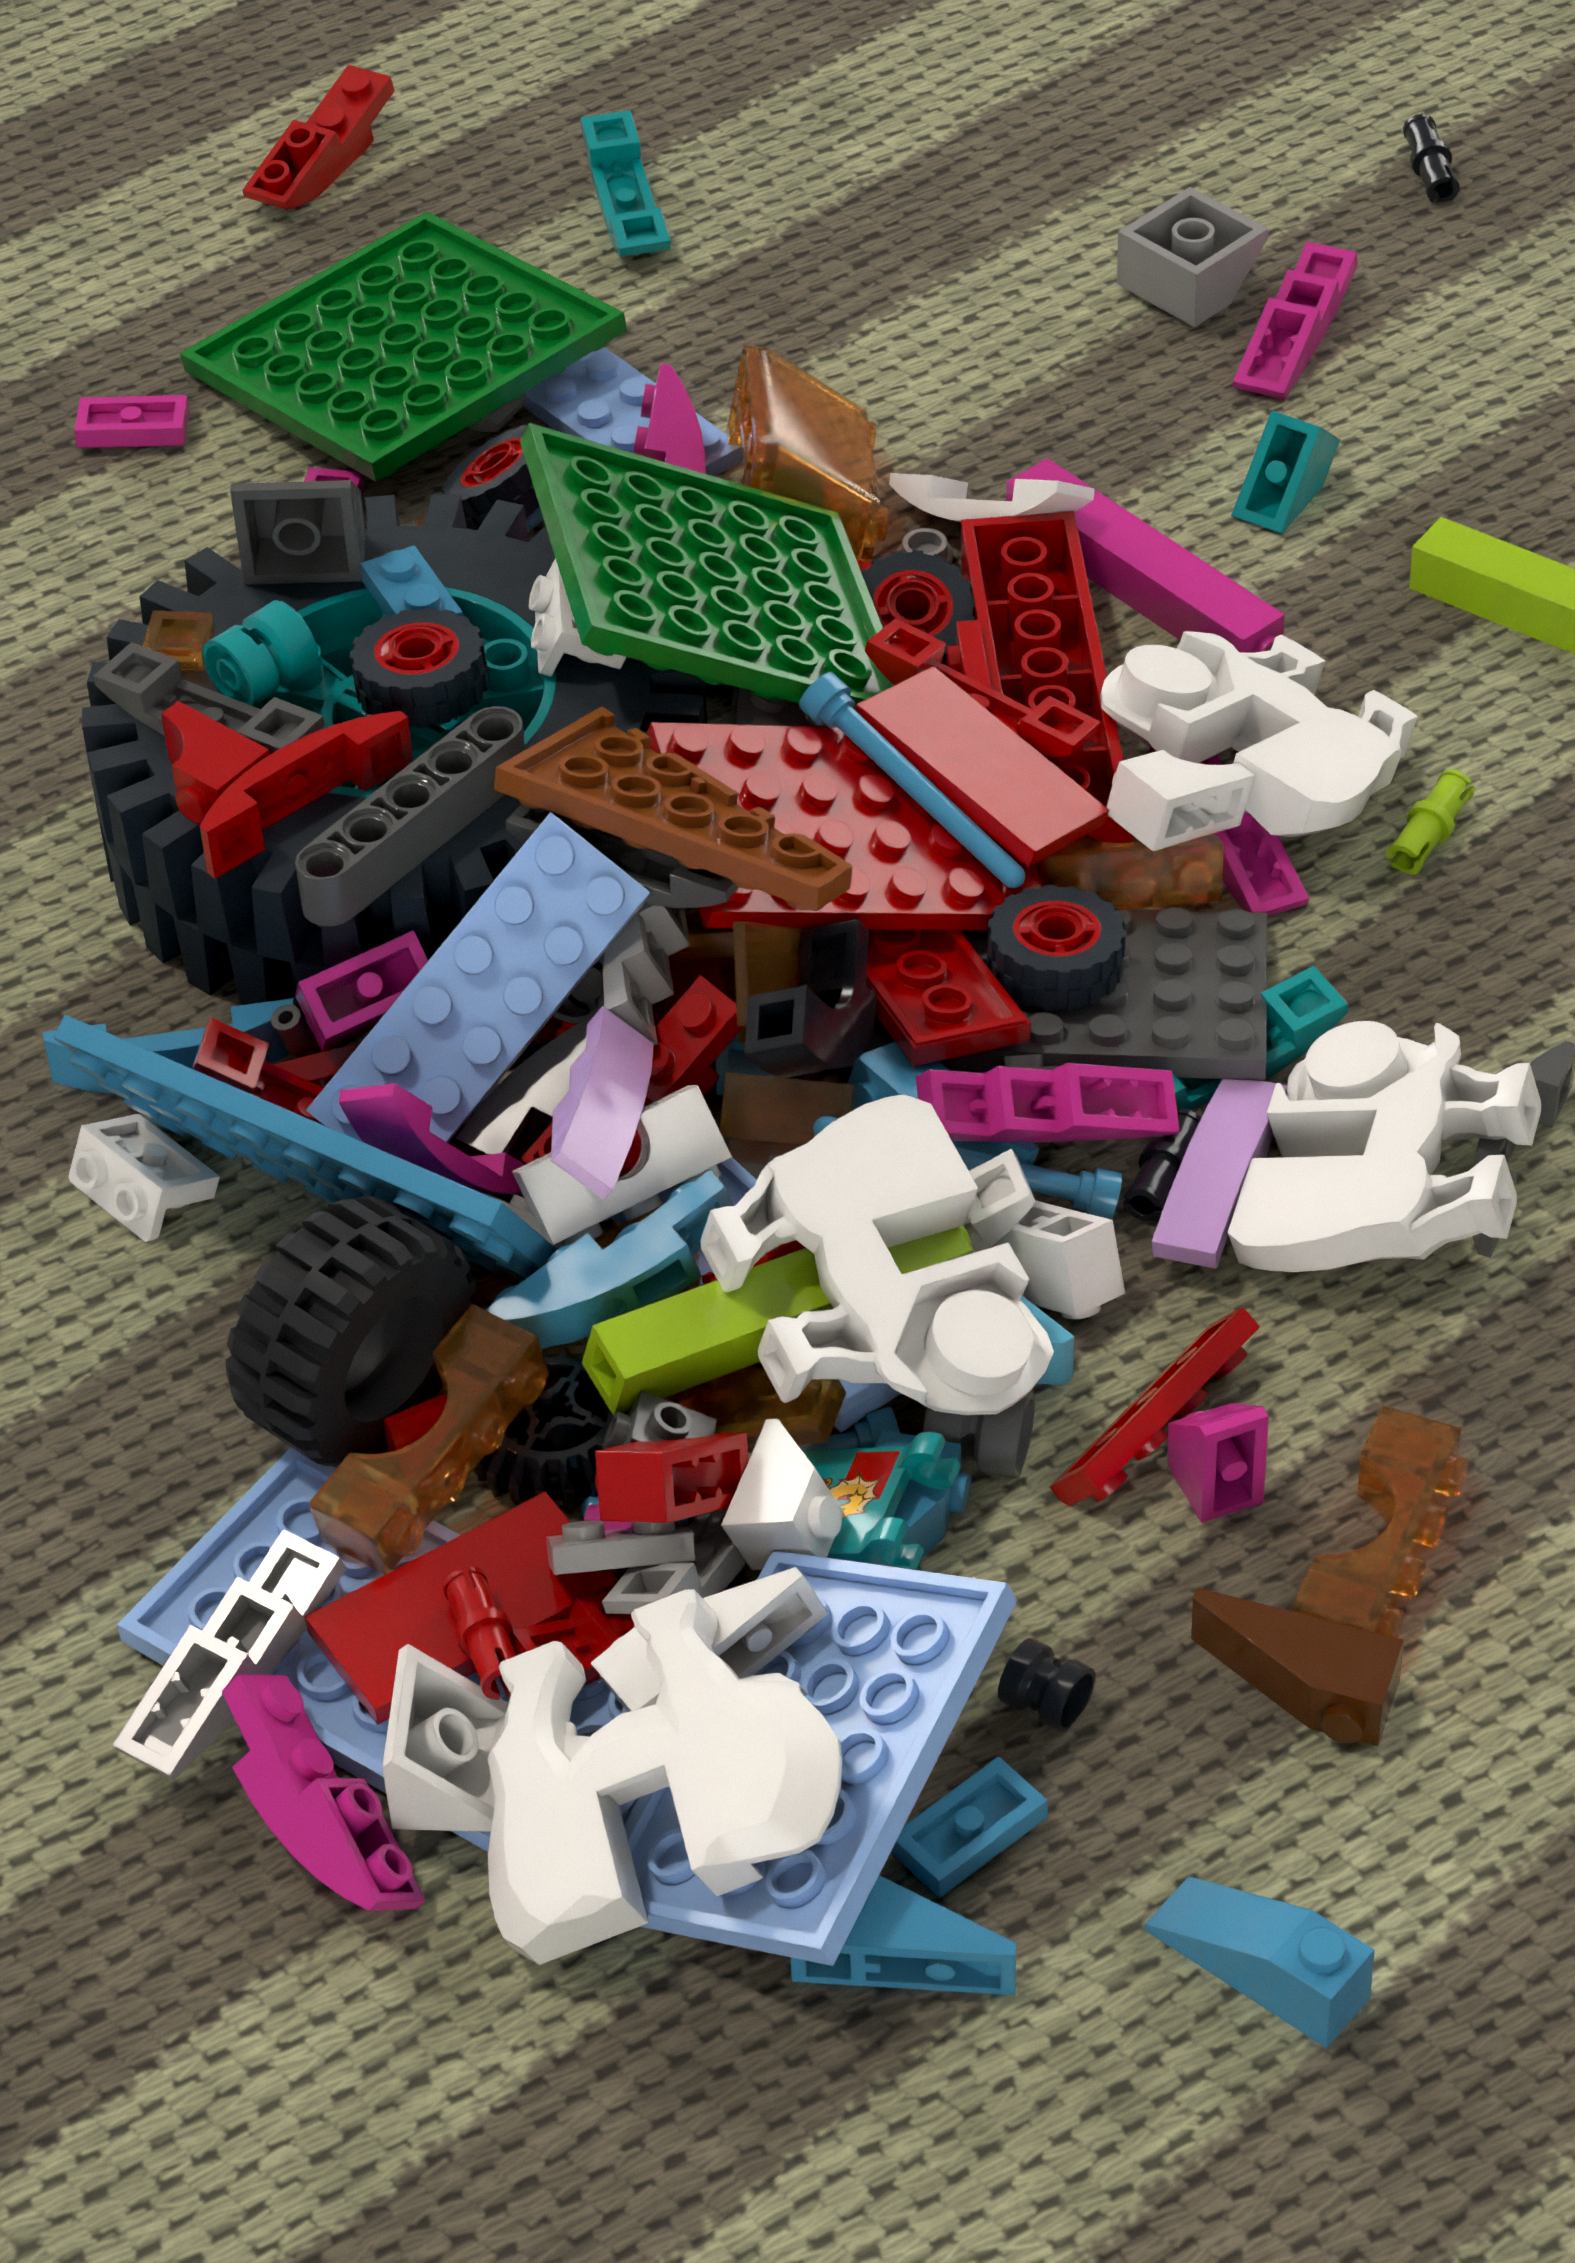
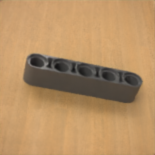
M499 706L483 708L477 711L306 845L297 854L295 861L304 917L311 923L320 926L340 925L352 919L506 795L494 790L495 768L525 750L521 716L512 709Z

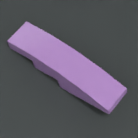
M602 1006L587 1024L586 1049L570 1067L569 1092L553 1110L551 1161L605 1200L615 1187L644 1107L652 1071L654 1043Z
M1222 1079L1195 1130L1170 1189L1152 1239L1154 1257L1217 1269L1251 1159L1266 1158L1274 1136L1266 1113L1276 1083L1261 1080ZM1282 1085L1285 1093L1287 1094V1085Z

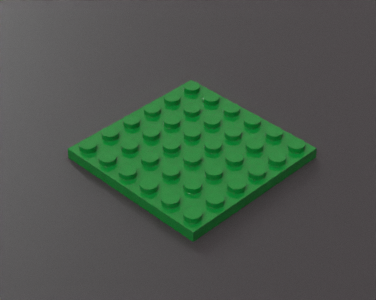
M425 212L180 353L185 372L377 482L381 478L394 474L401 466L421 454L436 449L441 442L466 427L479 423L483 417L506 403L519 399L526 391L549 377L562 373L566 367L589 353L602 349L609 341L626 332L627 326L624 312L429 212Z
M532 423L528 424L520 444L582 645L601 655L612 656L617 654L640 660L657 670L666 671L673 669L692 674L712 685H722L725 683L751 690L756 695L769 700L781 698L799 703L808 687L816 679L828 672H833L851 689L850 697L855 701L854 710L858 703L894 686L880 672L864 651L867 641L883 629L838 512Z

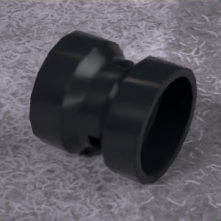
M1027 1638L1015 1649L1003 1670L998 1686V1698L1001 1702L1018 1711L1028 1708L1038 1710L1043 1724L1061 1733L1067 1732L1090 1700L1096 1681V1673L1093 1668L1075 1659L1061 1662L1060 1659L1055 1657L1054 1651L1050 1646L1035 1638Z

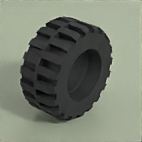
M359 1197L331 1203L328 1205L327 1212L312 1213L302 1221V1228L295 1234L288 1233L276 1245L277 1253L269 1263H262L253 1277L257 1281L249 1295H243L236 1310L240 1316L237 1326L230 1328L227 1342L232 1355L225 1359L226 1375L237 1407L244 1412L247 1418L305 1457L324 1466L364 1463L365 1458L378 1457L388 1451L384 1419L436 1397L444 1383L449 1385L457 1370L455 1366L456 1360L460 1352L466 1351L471 1336L467 1329L469 1322L475 1320L477 1307L473 1294L477 1292L475 1278L467 1257L460 1247L388 1201H382L376 1197Z

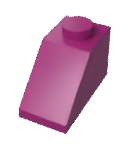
M414 930L298 982L295 996L321 1051H325L373 1029L428 962Z
M1230 1403L1208 1411L1193 1412L1183 1419L1169 1423L1167 1465L1201 1523L1264 1503L1269 1416L1263 1406Z

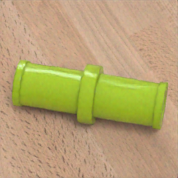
M1454 769L1445 770L1439 776L1438 782L1425 800L1417 801L1407 813V825L1395 842L1386 850L1387 859H1392L1395 856L1389 863L1393 868L1412 875L1417 874L1437 843H1444L1450 837L1455 827L1454 819L1475 793L1474 786L1467 787L1471 783V779L1467 775Z

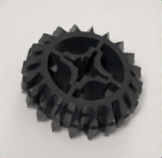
M567 1346L559 1356L547 1357L539 1349L535 1359L527 1362L513 1355L509 1371L491 1368L490 1376L487 1380L488 1384L475 1385L472 1404L466 1406V1413L464 1415L466 1434L463 1437L465 1451L470 1456L473 1471L477 1474L478 1481H488V1487L492 1490L494 1498L510 1493V1499L515 1507L530 1500V1497L533 1498L546 1491L552 1500H562V1503L571 1513L576 1497L584 1495L585 1498L598 1496L595 1486L597 1472L595 1451L603 1449L604 1438L614 1416L582 1364L583 1357L580 1359L573 1358ZM593 1413L597 1415L599 1418H601L603 1421L594 1419ZM505 1434L516 1437L518 1444L510 1440Z

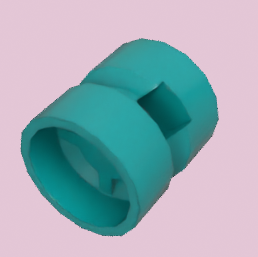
M277 600L270 602L243 619L242 626L233 625L203 645L202 649L204 667L220 694L251 706L256 705L278 690L279 684L287 685L316 667L319 658L317 644L304 619L291 606Z

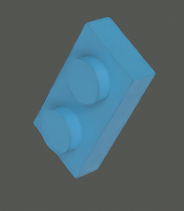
M415 545L391 551L383 556L360 563L362 582L385 615H395L399 611L408 609L413 611L422 610V608H434V610L444 611V609L453 611L456 615L463 616L460 607Z
M998 1756L907 1823L895 1842L891 1854L935 1895L941 1898L1048 1818V1800Z

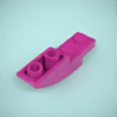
M660 363L656 385L645 384L640 417L650 418L649 427L638 426L633 453L706 474L702 433L694 406L673 367Z
M238 1674L221 1692L250 1751L232 1768L250 1801L269 1829L289 1853L315 1878L341 1897L368 1911L404 1910L420 1907L426 1900L413 1876L410 1860L400 1850L382 1814V1805L379 1798L369 1788L365 1778H338L334 1770L332 1757L321 1744L304 1710L303 1699L298 1690L291 1684L288 1675Z

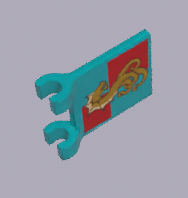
M936 1432L920 1433L905 1447L802 1450L845 1513L842 1518L840 1531L833 1540L827 1558L912 1570L917 1569L924 1550L920 1544H902L908 1525L904 1519L893 1516L910 1479L932 1489L943 1490L953 1486L961 1464L957 1458H939L946 1443L942 1434Z

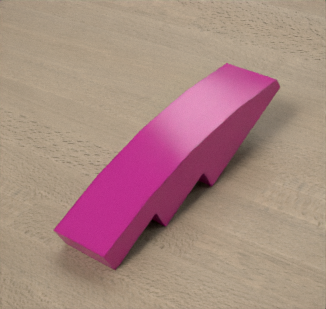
M1306 242L1295 270H1287L1276 298H1268L1233 380L1234 388L1283 400L1286 399L1340 307L1358 266L1357 252Z
M1150 747L1149 753L1156 752V750ZM1217 754L1199 763L1222 765ZM1244 812L1240 826L1194 839L1243 910L1253 913H1267V917L1308 904L1309 897L1279 836L1270 835L1250 813Z
M1065 1063L1053 1070L998 1066L986 1073L929 1069L916 1076L918 1099L928 1102L933 1106L952 1141H1093L1175 1135L1180 1132L1173 1073L1171 1070Z

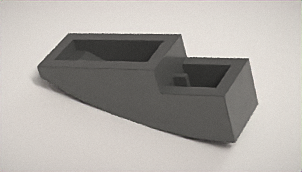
M594 1016L574 1025L537 1050L512 1071L489 1097L480 1104L456 1137L466 1155L471 1157L506 1152L526 1165L521 1159L522 1156L552 1123L553 1110L569 1092L570 1067L586 1049L587 1024Z

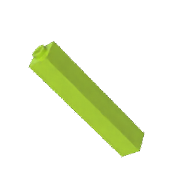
M1440 517L1412 546L1409 589L1575 654L1574 568L1443 517Z
M964 1226L888 1248L901 1274L972 1254L974 1251L969 1234ZM804 1248L752 1267L743 1286L739 1289L724 1292L719 1281L716 1280L592 1325L582 1364L614 1416L616 1412L624 1413L629 1411L641 1390L657 1397L665 1398L760 1362L757 1350L768 1320L781 1316L797 1319L803 1311H825L834 1308L821 1290L814 1253Z

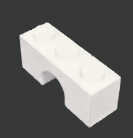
M688 1085L643 1107L637 1125L641 1139L640 1157L636 1165L628 1173L618 1177L613 1191L605 1200L551 1161V1152L512 1171L534 1219L547 1241L554 1245L563 1240L565 1246L572 1245L587 1233L594 1239L603 1233L599 1222L619 1212H623L627 1221L634 1219L662 1204L658 1193L679 1183L684 1185L694 1182L709 1170L716 1177L721 1175L717 1164L732 1156L698 1085Z

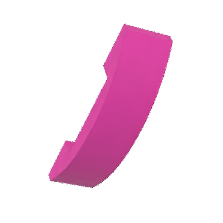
M396 1083L340 1090L339 1104L362 1142L485 1195L486 1193L492 1196L522 1193L512 1171L525 1164L506 1152L470 1157L429 1132L433 1107Z

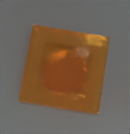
M153 610L142 646L179 660L181 670H204L203 645L213 639L215 633L212 613Z

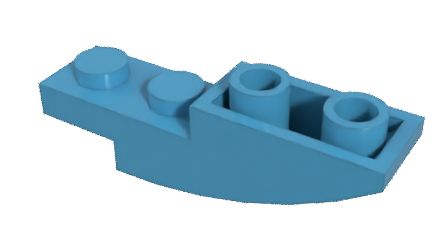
M709 1170L694 1182L686 1183L676 1189L665 1204L641 1222L630 1224L618 1234L615 1241L602 1250L588 1233L572 1245L558 1249L550 1256L543 1267L520 1284L503 1290L495 1298L492 1305L480 1313L498 1347L504 1354L539 1350L577 1341L590 1336L592 1325L675 1296L700 1279L702 1276L692 1255L701 1249L700 1240L710 1210L734 1206L726 1187Z

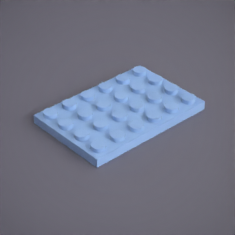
M773 1550L757 1580L796 1567L804 1575L829 1614L755 1675L780 1673L798 1682L807 1693L804 1697L824 1716L840 1740L842 1756L841 1788L833 1817L820 1842L799 1854L754 1863L763 1874L764 1879L716 1896L691 1870L670 1786L638 1798L624 1827L648 1919L647 1924L639 1927L833 1966L1018 1601L1005 1582Z

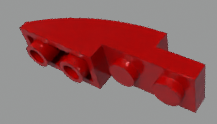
M348 64L307 122L292 120L242 189L244 197L289 210L302 206L320 196L374 141L370 125L395 91L391 76Z
M701 975L655 1027L658 1044L653 1046L652 1071L644 1107L688 1085H698L702 1095H704L720 1077L709 1066L746 1025L747 1013ZM552 1123L522 1156L521 1159L526 1164L551 1152Z

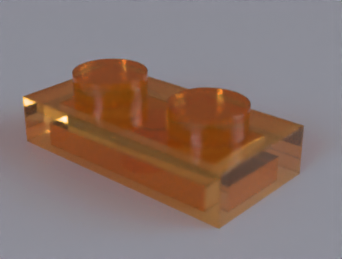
M725 1072L720 1133L722 1137L804 1145L815 1137L813 1125L819 1117L831 1116L840 1118L853 1111L856 1084Z

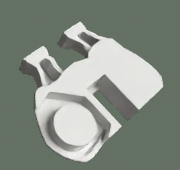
M1183 631L1177 648L1163 645L1135 647L1127 653L1124 664L1119 665L1104 680L1100 695L1102 709L1130 737L1156 751L1165 750L1173 757L1193 763H1200L1231 747L1238 751L1234 763H1241L1255 774L1244 812L1250 813L1270 835L1286 837L1319 833L1349 823L1361 814L1370 795L1391 783L1399 760L1405 756L1418 718L1410 710L1375 690L1365 694L1359 716L1340 709L1326 707L1315 696L1325 660L1282 634L1275 637L1271 650L1256 653H1240L1230 642L1216 634Z
M1374 1021L1346 1023L1321 1035L1309 1048L1306 1058L1293 1068L1288 1077L1287 1094L1281 1083H1276L1266 1114L1281 1156L1284 1158L1251 1159L1227 1232L1238 1262L1251 1268L1269 1271L1304 1272L1330 1270L1377 1259L1409 1258L1424 1260L1448 1242L1462 1240L1480 1233L1491 1238L1507 1239L1517 1204V1193L1505 1155H1488L1469 1171L1448 1178L1443 1175L1431 1174L1440 1163L1442 1141L1474 1138L1499 1140L1506 1138L1516 1145L1532 1146L1541 1114V1100L1530 1063L1514 1064L1496 1075L1476 1071L1468 1066L1458 1065L1461 1056L1459 1036L1439 1023H1436L1434 1026L1435 1042L1428 1046L1397 1037L1391 1028Z
M902 1094L864 1104L831 1122L810 1142L786 1154L775 1157L760 1172L755 1185L742 1197L736 1206H726L710 1210L700 1240L701 1250L724 1292L741 1288L754 1264L765 1253L779 1245L797 1240L814 1253L821 1290L834 1309L803 1311L797 1319L781 1316L768 1320L757 1350L762 1366L780 1400L784 1403L798 1398L812 1379H839L852 1383H888L892 1389L938 1412L961 1415L998 1414L1029 1394L1046 1372L1054 1350L1047 1332L1021 1300L1030 1279L1009 1242L905 1274H901L888 1250L892 1246L963 1226L979 1189L933 1106L928 1102Z
M694 1589L680 1591L633 1610L631 1616L635 1628L647 1641L646 1658L656 1671L661 1690L655 1705L622 1713L591 1736L577 1735L574 1723L570 1722L572 1703L585 1684L586 1677L583 1665L562 1642L552 1641L502 1661L499 1665L503 1681L511 1696L502 1733L487 1758L495 1796L488 1849L489 1894L495 1920L504 1940L517 1953L539 1965L648 1923L620 1805L670 1786L691 1870L716 1896L764 1879L763 1874L754 1863L799 1854L820 1842L833 1817L841 1788L842 1756L840 1740L824 1716L804 1697L807 1693L798 1682L780 1673L755 1675L739 1679L731 1667L712 1650L711 1646L718 1628L716 1613Z

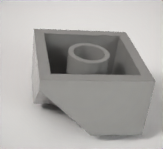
M1189 187L1118 231L1117 284L1189 325L1196 327L1232 303L1267 241L1269 229Z

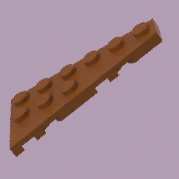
M602 706L495 768L494 790L517 798L526 807L549 810L570 818L571 822L576 826L587 829H599L623 838L624 842L629 846L640 849H652L676 858L679 864L687 868L705 869L731 879V882L740 888L761 890L784 899L793 908L818 911L850 889L853 865L804 834H783L774 828V815L761 807L751 809V813L737 804L738 792L678 754H658L651 750L650 736L637 728L627 730L626 734L614 726L615 714Z

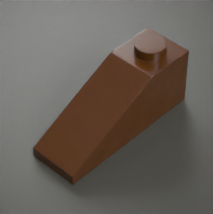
M1196 1588L1193 1596L1191 1639L1306 1727L1324 1732L1329 1738L1341 1743L1360 1741L1379 1746L1400 1682L1403 1639Z

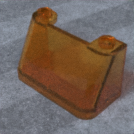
M744 345L726 429L728 444L742 446L745 468L741 484L838 512L856 559L871 561L876 540H885L889 521L888 507L880 506L873 457L876 423L868 421L866 409L771 349Z

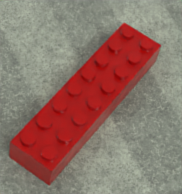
M1074 511L961 520V574L965 580H969L972 586L971 594L974 597L975 605L974 616L975 620H980L991 688L1032 710L1046 697L1051 696L1100 721L1098 731L1071 756L1046 758L1106 807L1112 789L1113 776L1117 771L1119 762L1124 760L1116 722L1101 706L1100 695L1107 674ZM1107 815L1103 826L1038 861L1035 865L1040 876L1133 868L1134 836Z

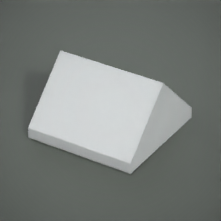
M410 1644L399 1649L382 1765L392 1829L491 1832L495 1796L487 1758L502 1733L509 1703L501 1698L500 1700L487 1698L483 1694L481 1686Z

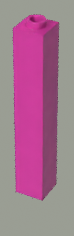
M1046 458L1007 481V501L1013 500L1015 479L1053 480L1089 488L1093 487L1049 458ZM1096 489L1093 501L1075 512L1087 578L1177 639L1181 640L1183 631L1212 633L1226 639L1240 653H1256L1271 650L1275 637L1281 634L1284 636L1285 614Z

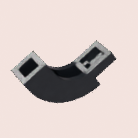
M859 919L801 930L798 987L748 996L744 1054L767 1074L777 1078H789L843 1068L856 1062L865 1051L874 1027L877 996L866 986L869 930Z

